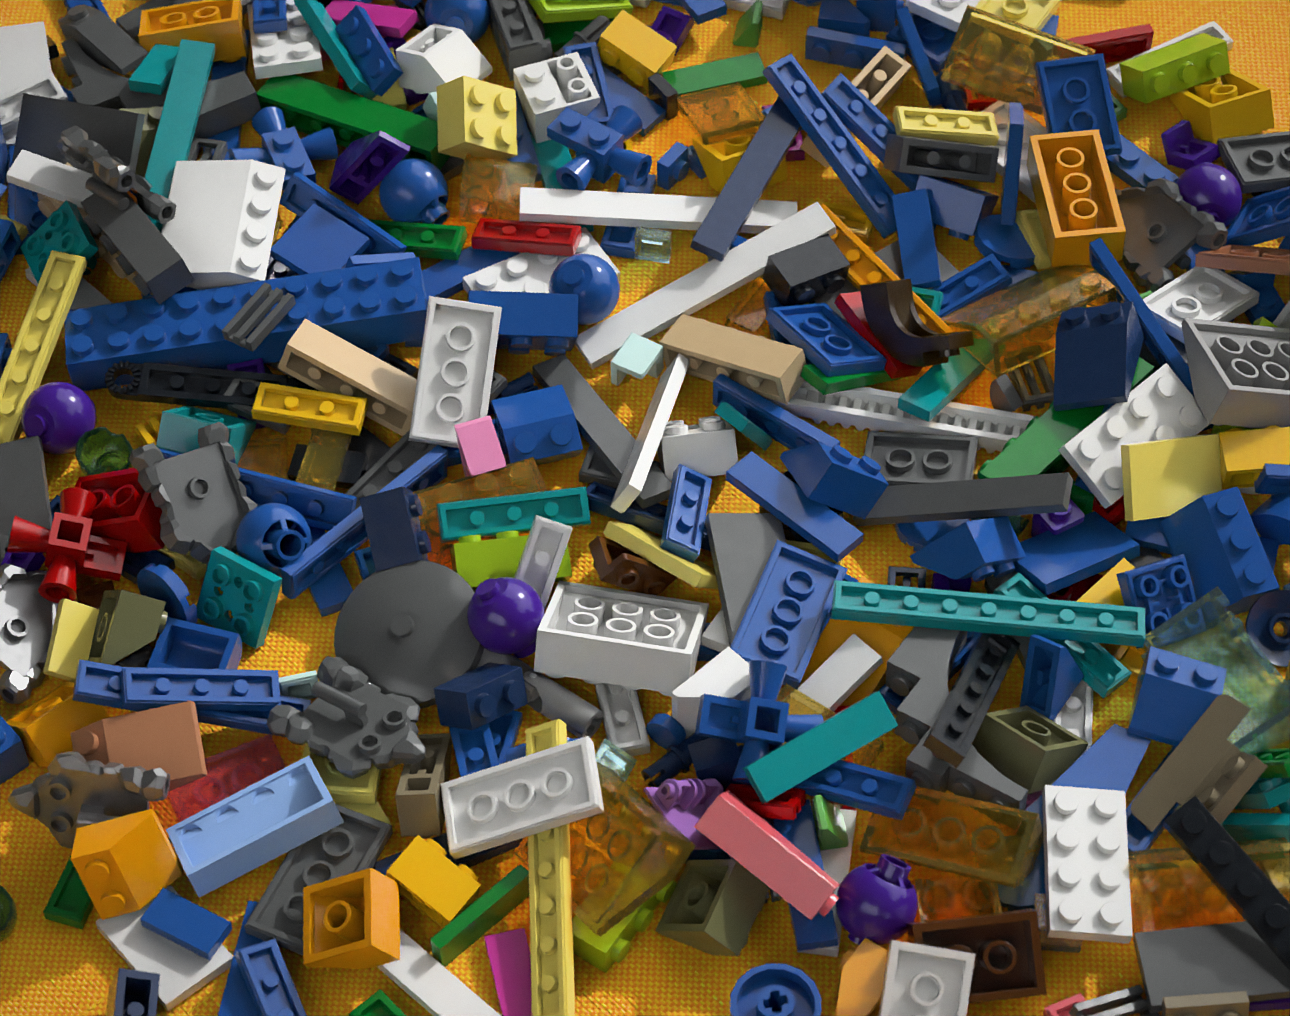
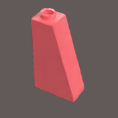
M731 791L719 794L694 826L808 919L812 920L817 913L825 917L839 900V897L834 892L840 884Z

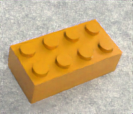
M1099 130L1029 136L1026 166L1051 266L1090 263L1089 243L1100 237L1116 261L1122 260L1126 229Z

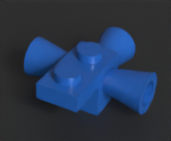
M619 105L615 108L605 126L566 107L547 127L548 138L574 150L576 153L574 159L556 171V178L561 187L568 190H585L591 178L605 184L615 172L634 187L640 186L650 172L652 157L626 150L623 146L625 141L642 130L643 123L639 115L630 107Z
M278 107L263 108L252 119V127L262 138V148L229 149L230 160H255L285 168L283 191L292 173L300 172L316 183V172L310 160H336L338 158L337 143L330 126L300 139L295 127L286 128L284 113Z
M764 660L749 661L751 696L743 701L705 693L700 696L695 735L744 744L732 778L735 782L751 785L743 770L745 766L770 753V748L772 749L784 742H789L823 722L821 714L788 715L789 703L776 701L788 669L784 664Z

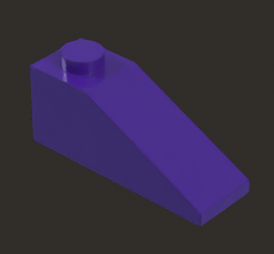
M381 130L354 140L336 159L329 190L358 205L409 152L410 146Z

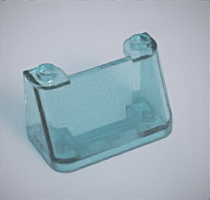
M1217 586L1145 635L1143 646L1145 653L1141 655V658L1145 661L1149 648L1152 646L1226 668L1223 694L1230 695L1251 708L1250 712L1227 740L1242 752L1255 755L1290 740V680L1285 681L1246 633L1243 622L1239 617L1236 618L1230 610L1227 611L1226 606L1230 602Z

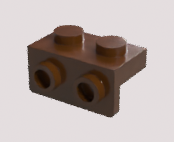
M597 536L588 544L594 560L593 565L601 581L637 593L658 595L678 578L613 540Z

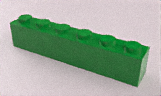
M296 74L270 77L257 92L261 109L278 107L283 111L286 128L295 127L296 131L311 135L330 126L337 145L346 148L354 140L381 130L410 146L409 152L402 160L411 158L423 159L432 163L440 170L450 158V155L438 153L437 121L413 112L377 102Z
M1141 357L1138 359L1130 391L1154 373L1155 367ZM1053 400L1049 409L1042 416L1034 417L1019 437L1011 438L997 457L984 462L978 471L977 477L979 479L1062 473L1070 464L1058 449L1101 416L1104 405L1055 411Z

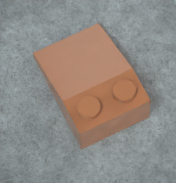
M193 701L105 718L70 733L73 752H79L86 761L97 760L104 765L109 762L121 763L124 767L142 766L145 770L161 768L164 772L170 774L169 791L207 776L196 706Z

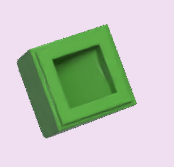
M756 0L738 20L733 45L753 48L758 46L763 25L762 1Z
M815 795L813 798L812 814L820 851L847 847L849 841L842 812L822 795Z

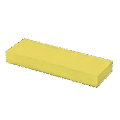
M895 106L892 114L896 135L996 146L999 140L994 113Z

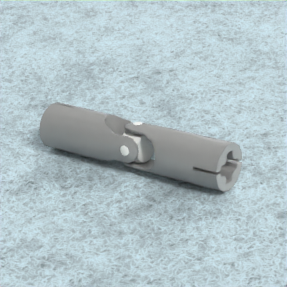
M484 648L477 668L489 662L522 667L528 699L527 705L551 721L556 719L562 720L566 723L567 731L578 738L586 736L591 738L596 733L603 720L602 710L554 680L547 678L539 672H534L531 666L512 654H497Z

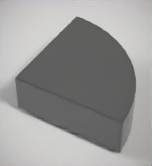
M1006 374L1001 375L991 383L990 399L994 409L1012 412L1024 405Z

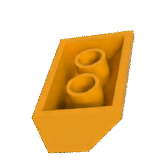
M201 0L142 10L138 37L141 47L148 53L155 44L179 47L181 39L214 43L215 55L213 62L222 60L225 63H231L246 56L247 39L241 0Z

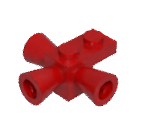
M70 487L61 491L60 513H54L51 530L14 516L7 553H46L44 567L48 568L38 591L43 598L51 602L59 603L63 598L72 601L76 599V573L119 582L121 579L128 542L90 535L93 519H90V516L97 504V497L86 489Z

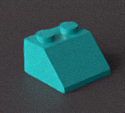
M188 405L162 411L156 446L179 453L200 448L198 444V429L221 422L228 427V443L234 448L235 464L238 465L255 430L256 422Z

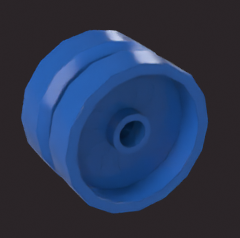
M766 963L750 969L737 980L730 994V1016H821V995L815 982L802 970L787 964Z

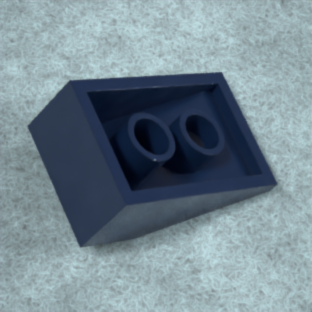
M1133 301L1123 303L1109 302L1102 306L1074 307L1067 311H1062L1056 330L1053 402L1055 411L1128 402L1144 339Z

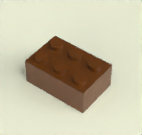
M1024 909L907 923L909 943L975 954L968 1004L1047 995L1036 910Z

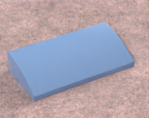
M307 756L167 828L166 831L190 883L200 898L344 823L313 761L310 756Z

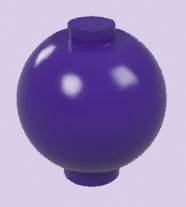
M1203 162L1186 170L1176 181L1179 193L1183 196V201L1196 207L1197 212L1204 211L1213 215L1215 221L1224 222L1226 227L1237 217L1242 205V191L1236 177L1226 168L1213 163Z
M50 382L35 389L26 399L21 414L22 428L27 438L33 436L40 437L43 452L53 455L69 454L80 449L90 439L95 428L96 407L88 395L79 387L66 382Z
M511 577L491 578L479 584L469 602L467 610L468 625L476 640L483 648L497 654H514L517 658H525L535 652L537 629L544 616L543 603L538 593L526 582Z
M881 854L877 864L866 863L850 871L842 880L836 894L839 897V900L836 902V912L841 925L849 932L848 938L851 941L860 945L866 937L877 945L890 943V940L899 939L907 932V923L914 922L918 909L916 890L907 878L911 870L907 863L891 855Z

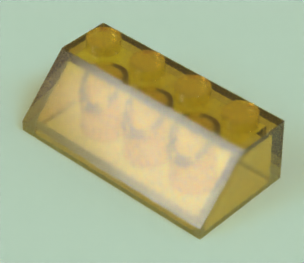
M967 5L940 79L1006 103H1022L1023 109L1044 116L1034 69L1036 62L1094 55L1096 50Z
M916 787L902 821L872 813L859 849L860 852L875 856L887 854L906 863L1017 888L1033 872L1044 838L1038 813Z
M1286 838L1236 842L1270 881L1271 879H1277L1278 882L1282 883V887L1278 888V890L1290 903V843ZM1182 847L1128 851L1133 934L1246 921Z

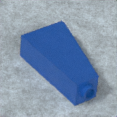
M1114 723L1052 785L1125 791L1126 795L1151 740L1127 732L1128 728H1123ZM1041 795L1027 808L1016 835L1036 840L1044 845Z

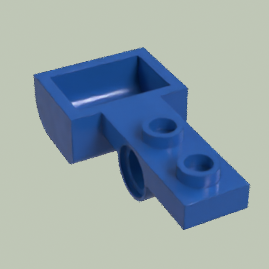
M167 617L165 628L158 637L147 668L237 669L242 655V640L239 633Z

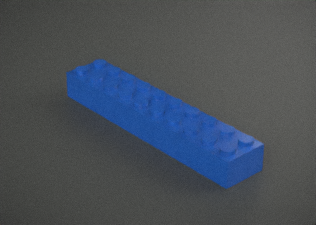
M419 257L178 293L172 295L161 304H158L152 297L69 310L64 322L66 366L72 384L83 391L107 388L105 373L108 372L109 367H112L114 363L118 364L119 361H123V363L129 361L130 363L144 364L145 362L226 370L229 364L262 358L263 364L278 362L282 358L287 343L304 319L311 321L360 349L375 347L374 345H389L421 340L424 333L427 300ZM266 282L271 285L272 290H275L277 287L283 291V295L287 293L294 295L296 304L252 352L224 339L222 329ZM276 303V304L268 311V313L265 315V318H266V317L268 316V314L277 306L278 303ZM254 327L251 330V332L245 337V339H247L257 327ZM128 374L120 375L116 378L114 384L117 386L131 384L134 377Z

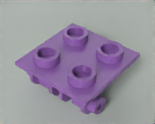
M697 778L682 780L666 779L659 787H645L643 789L652 802L655 812L664 819L673 832L675 841L684 850L721 849L694 827L717 796L724 791L722 784L716 779L708 778L703 781Z

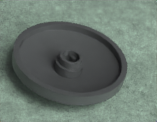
M420 560L374 572L352 591L340 611L334 634L335 655L344 659L349 666L360 669L369 677L367 682L381 688V694L394 693L399 696L411 697L420 709L435 705L436 700L433 688L476 669L482 657L484 648L473 636L467 620L469 602L475 592L455 571L431 561Z

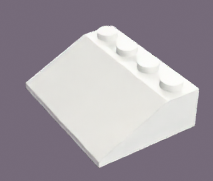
M255 160L176 161L168 199L176 204L175 217L162 225L161 234L182 257L194 278V281L188 284L187 287L204 290L265 280L285 168Z
M559 580L537 629L534 672L545 673V675L551 678L571 677L583 679V681L589 684L608 683L621 685L627 690L646 689L659 691L665 696L672 697V692L695 672L709 604Z

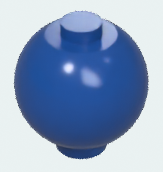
M427 0L424 9L425 24L427 28L435 23L462 29L474 44L481 39L488 29L490 23L489 3L487 0Z
M417 158L405 159L400 161L381 180L379 188L380 202L385 213L393 221L442 225L450 216V211L445 207L449 195L447 181L442 172L432 163Z
M576 254L564 259L554 269L549 281L548 290L549 293L578 294V325H591L604 320L612 313L619 300L620 284L616 272L604 259L592 254Z
M267 503L255 507L244 516L238 526L235 542L239 556L281 577V568L290 561L299 558L303 551L312 545V536L308 523L297 510L281 503Z

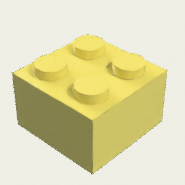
M464 75L437 86L438 153L488 166L517 156L516 90Z

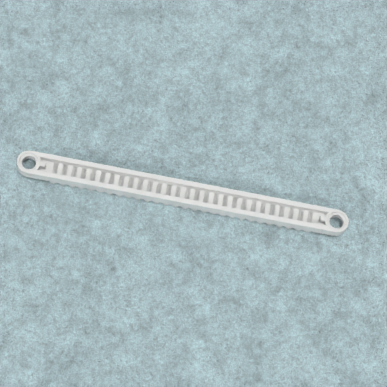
M804 381L787 404L765 398L795 416L812 418L817 424L824 420L827 421L829 426L841 423L843 428L848 429L853 425L858 431L869 428L872 432L882 430L890 433L978 437V450L985 448L987 453L990 454L995 450L1001 453L1004 445L1011 438L1019 437L1025 431L1028 423L1036 417L949 402L928 422L898 409V399L903 393L860 387L823 395L806 381ZM1255 487L1239 488L1241 493L1258 494L1255 493Z

